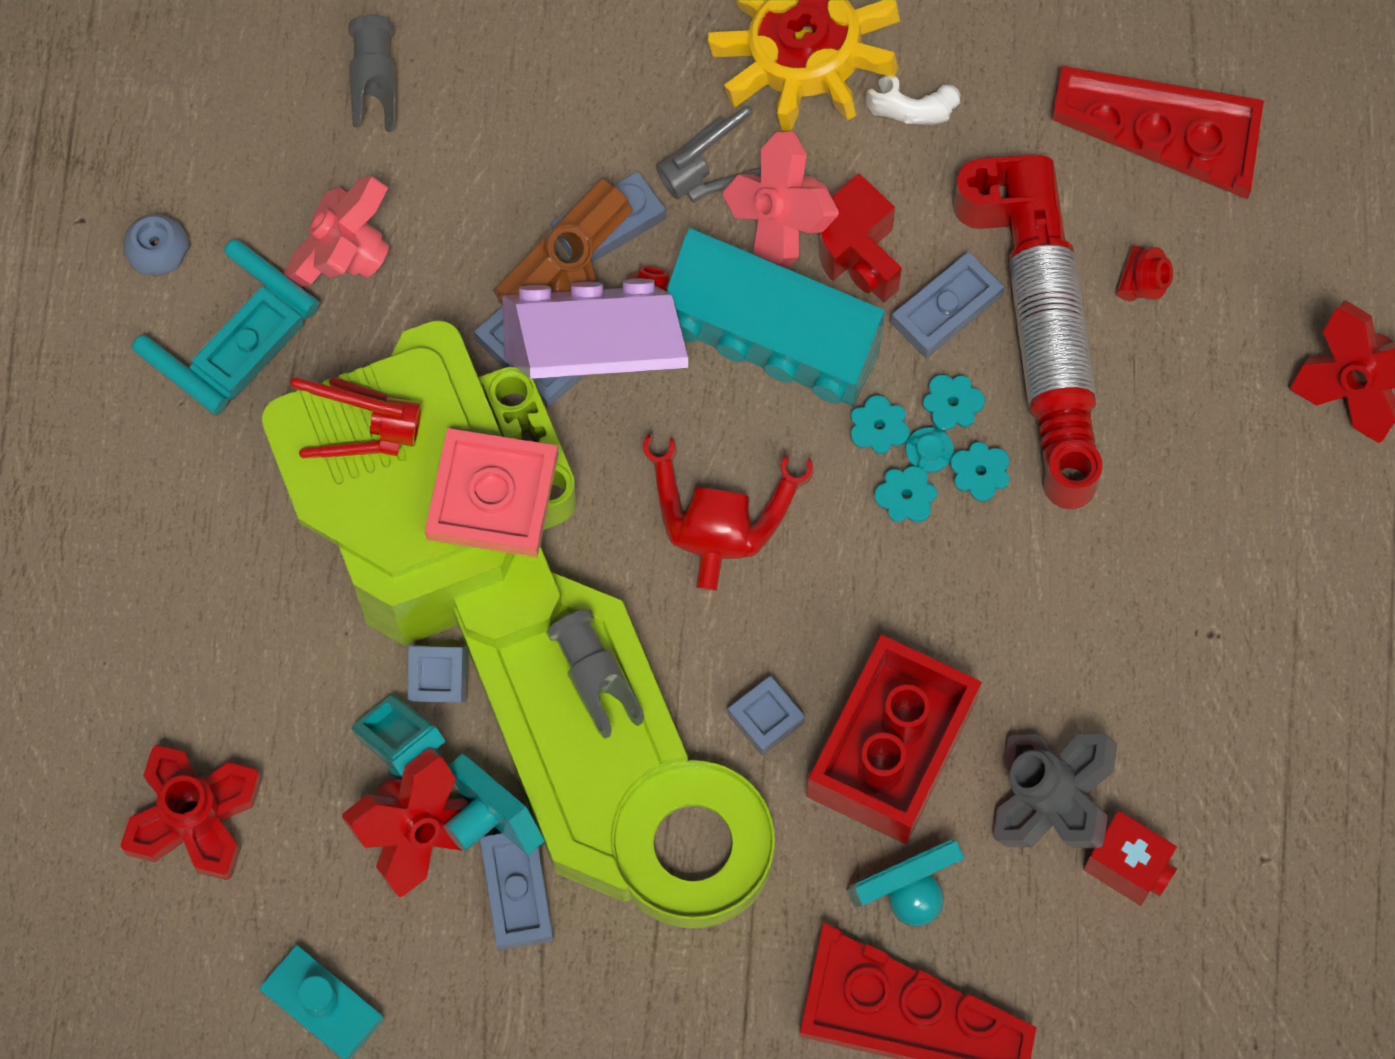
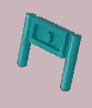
M232 239L227 242L224 247L225 255L266 287H261L191 360L192 365L189 368L147 335L137 336L132 343L134 353L215 416L219 415L226 408L230 398L233 400L300 330L304 325L303 321L313 316L320 306V301L238 239Z

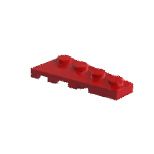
M1062 66L1052 120L1248 199L1252 189L1264 100Z
M823 922L799 1037L895 1059H1031L1037 1027L970 994L966 996L940 983V979L919 970L918 972L889 958V954L869 944L865 946L841 934L842 931Z

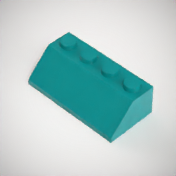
M689 228L667 292L672 294L684 341L695 342L699 340L715 347L719 354L731 361L743 362L746 360L764 368V371L775 380L784 383L795 381L811 388L813 393L824 401L834 404L844 402L854 407L879 356L885 310Z

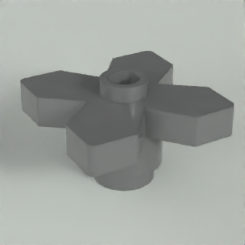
M1105 733L1077 734L1065 749L1056 756L1048 741L1038 734L1009 736L1004 767L1010 772L1011 787L1015 795L997 808L993 838L1005 847H1033L1053 825L1062 841L1072 848L1102 847L1104 844L1107 815L1086 793L1114 773L1117 743Z

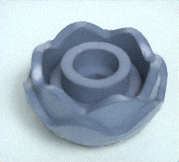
M150 214L137 219L128 228L123 240L125 257L137 272L144 275L161 276L174 271L183 262L185 252L189 248L188 236L180 223L162 214ZM154 240L159 241V244L156 246L150 245Z

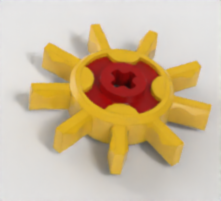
M734 0L735 5L742 12L753 18L749 30L708 32V43L713 58L752 56L754 62L724 84L729 103L735 108L764 86H770L774 90L781 92L777 102V115L781 130L792 131L799 115L802 97L819 95L825 92L832 99L835 109L847 121L856 117L851 89L844 82L856 68L890 77H895L898 71L895 52L864 44L862 40L863 34L900 22L895 0H882L856 10L849 0Z

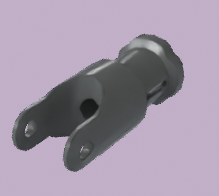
M380 15L356 17L348 25V33L354 39V58L349 64L352 124L354 127H359L361 123L363 95L374 96L379 99L384 108L385 130L391 132L396 121L395 62L390 58L389 38L393 36L394 24L387 17Z
M582 609L555 622L547 629L546 633L549 639L557 641L570 666L567 674L597 731L603 738H608L611 735V725L600 704L599 693L610 694L619 700L632 723L637 726L643 723V712L613 652L605 650L592 625L595 618L592 611Z

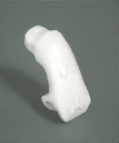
M886 75L880 77L878 82L882 93H878L874 89H868L865 96L866 106L873 115L894 119L905 124L935 125L947 122L950 119L952 109H955L960 104L961 94L955 86L945 84L939 87L936 93L925 95L923 98L916 100L900 93V83L896 76L890 77Z

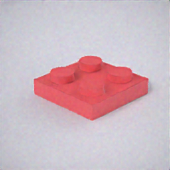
M447 428L425 528L426 539L538 557L559 455L558 445Z

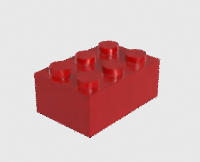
M880 635L808 778L806 797L907 845L976 704L982 681L884 635Z

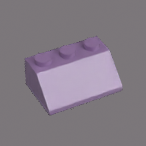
M627 279L622 281L623 288L603 289V283L576 282L571 284V291L551 292V287L547 285H525L519 287V294L503 295L504 359L530 379L688 368V355L672 294L654 286V280Z

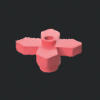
M793 131L776 132L761 148V177L755 174H739L723 191V197L735 218L758 219L753 250L755 256L786 269L799 258V230L805 233H821L839 214L826 185L814 177L804 176L807 154Z
M369 175L357 180L348 193L340 187L327 191L312 217L313 221L308 230L310 236L293 253L283 274L301 288L311 285L320 273L329 278L343 275L345 272L352 276L359 274L364 278L372 276L385 260L389 244L382 240V233L368 224L367 221L376 213L388 187Z

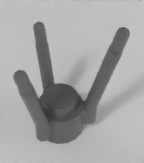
M744 106L727 119L723 116L717 117L678 151L655 165L660 179L676 200L687 194L692 203L708 194L725 190L739 174H755L761 177V167L707 183L703 182V178L709 174V169L701 153L752 113L750 106Z

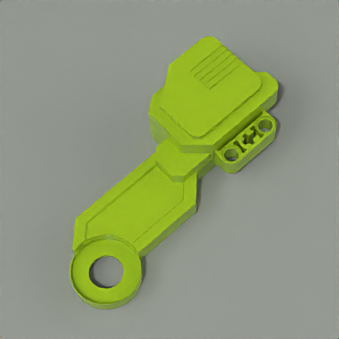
M431 321L403 331L390 357L337 377L389 396L409 399L410 401L422 404L420 426L415 446L401 445L398 457L378 453L303 459L299 456V451L302 448L380 441V435L370 434L373 411L313 395L302 390H297L272 400L264 409L262 425L299 523L339 546L366 625L403 646L458 626L535 823L545 840L544 846L555 873L624 903L632 900L638 908L650 917L662 923L681 928L693 929L715 926L736 917L746 910L762 892L772 869L775 833L771 814L760 793L737 772L712 762L688 761L686 751L623 601L551 572L541 546L538 557H531L426 539L425 528L447 428L523 440L522 431L529 428L533 442L558 445L559 455L552 486H558L565 492L559 498L549 500L543 530L561 524L573 515L576 509L574 476L534 380L530 379L516 367L503 368L477 377L459 331L448 322ZM327 379V380L323 381V383H321V384H325V385L330 386V385H329V380H330V379ZM509 394H519L525 397V400L516 406H505L500 403L501 399ZM582 609L592 611L595 617L592 625L605 650L613 652L643 712V723L637 726L632 723L619 700L610 694L599 693L600 704L611 725V735L608 738H603L597 731L567 674L570 666L557 641H551L546 633L552 624ZM686 807H700L714 812L725 822L732 837V851L725 866L717 874L700 881H686L668 873L659 863L654 850V839L659 825L668 815Z

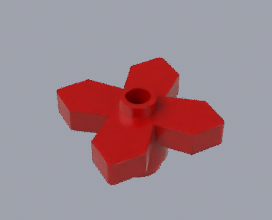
M1343 301L1336 308L1323 330L1333 355L1309 357L1292 383L1291 390L1316 406L1347 397L1353 428L1372 440L1381 443L1395 424V396L1392 389H1395V342L1383 334L1375 333L1372 315L1348 301Z
M159 745L153 746L143 776L157 795L156 806L129 817L121 841V849L127 856L157 862L184 842L197 873L224 880L230 879L240 848L221 821L254 806L261 783L258 771L254 768L227 762L202 779L195 775L190 760L184 751Z
M432 748L426 749L405 765L402 778H391L382 782L376 788L373 795L367 794L342 814V819L364 848L383 847L376 868L387 885L398 897L405 896L427 879L432 846L463 851L449 837L443 825L470 803L465 798L447 800L456 778L443 758Z

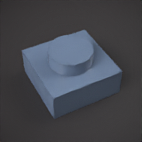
M409 646L408 701L466 702L467 647Z
M771 676L727 708L729 718L761 756L805 723L803 713Z

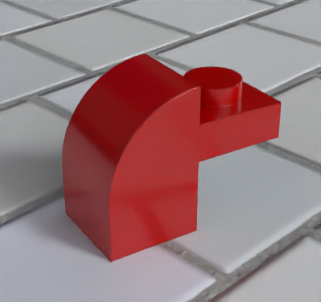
M859 173L831 197L839 214L820 233L819 258L824 271L832 281L849 269L851 279L863 292H873L885 303L899 290L902 267L877 243L893 229L895 206Z

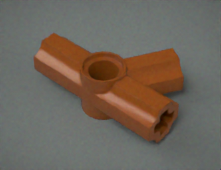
M599 179L551 230L539 236L534 247L492 290L497 296L498 302L503 306V295L519 294V287L525 285H547L551 287V292L571 291L572 283L597 282L591 263L592 253L632 213L633 210L628 203V199L616 186L607 183L604 179ZM557 237L565 239L571 246L572 257L569 263L562 262L555 255L554 243Z

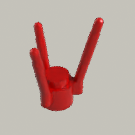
M297 377L290 380V385L294 389L373 411L370 434L380 435V441L302 448L299 451L301 458H329L378 453L398 457L401 445L415 446L421 419V403L389 396L337 377H332L329 380L330 386Z

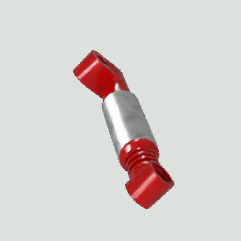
M1020 155L972 160L965 164L958 173L953 209L956 217L964 225L971 228H1012L1014 249L1009 255V270L1028 405L1031 415L1038 419L1042 438L1041 444L1044 450L1045 476L1043 488L1046 496L1053 504L1063 509L1074 510L1088 504L1096 493L1102 474L1103 461L1099 451L1096 449L1094 432L1092 431L1091 411L1096 406V391L1077 262L1073 245L1065 240L1054 161L1044 155ZM999 186H1006L1007 198L1001 199ZM1067 468L1076 469L1084 475L1085 479L1079 481L1069 480L1064 477L1061 470Z

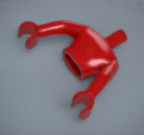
M649 434L643 442V451L648 460L654 464L659 505L668 539L674 546L701 556L696 588L717 591L722 559L752 557L765 546L781 524L798 487L807 484L814 473L813 463L808 458L806 473L797 478L790 476L787 472L789 455H786L781 463L783 477L767 506L753 525H751L749 515L750 497L722 490L694 488L691 501L683 515L672 464L677 453V447L673 438L671 437L669 440L668 452L662 457H656L651 454L652 434Z

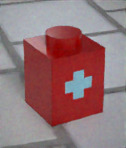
M1118 811L1105 832L1103 846L1094 849L1084 867V871L1142 906L1150 891L1160 897L1178 868L1168 863L1177 846L1121 811Z

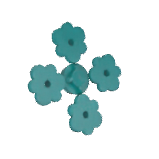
M938 375L931 380L929 385L930 394L924 398L923 408L927 412L933 413L932 421L937 428H921L910 437L909 428L904 423L906 418L905 409L899 405L891 406L888 399L883 396H872L866 401L865 408L859 407L852 411L851 421L855 426L851 431V440L857 447H872L875 453L883 455L890 450L891 445L901 446L907 442L906 454L912 466L905 469L903 473L898 469L889 470L885 475V483L877 487L874 496L875 502L879 507L888 509V516L893 522L899 523L907 518L911 522L921 523L929 518L931 513L930 503L936 500L937 489L933 485L927 484V474L940 472L950 461L951 469L956 474L954 480L956 489L961 492L970 491L971 496L977 501H989L994 497L996 489L1002 490L1009 485L1010 477L1006 470L1008 469L1010 459L1004 450L999 448L989 450L984 443L976 442L971 445L969 451L961 450L953 455V443L950 437L943 432L953 429L957 424L963 428L972 426L975 420L974 414L980 412L984 407L985 397L983 393L978 389L971 388V381L968 377L960 375L952 380L946 375ZM949 403H955L956 406H951ZM876 426H881V427H883V429L879 430V429H876L875 427H876ZM981 471L984 475H979L976 472ZM903 495H908V496H910L911 498L905 499V498H903L902 496H903Z

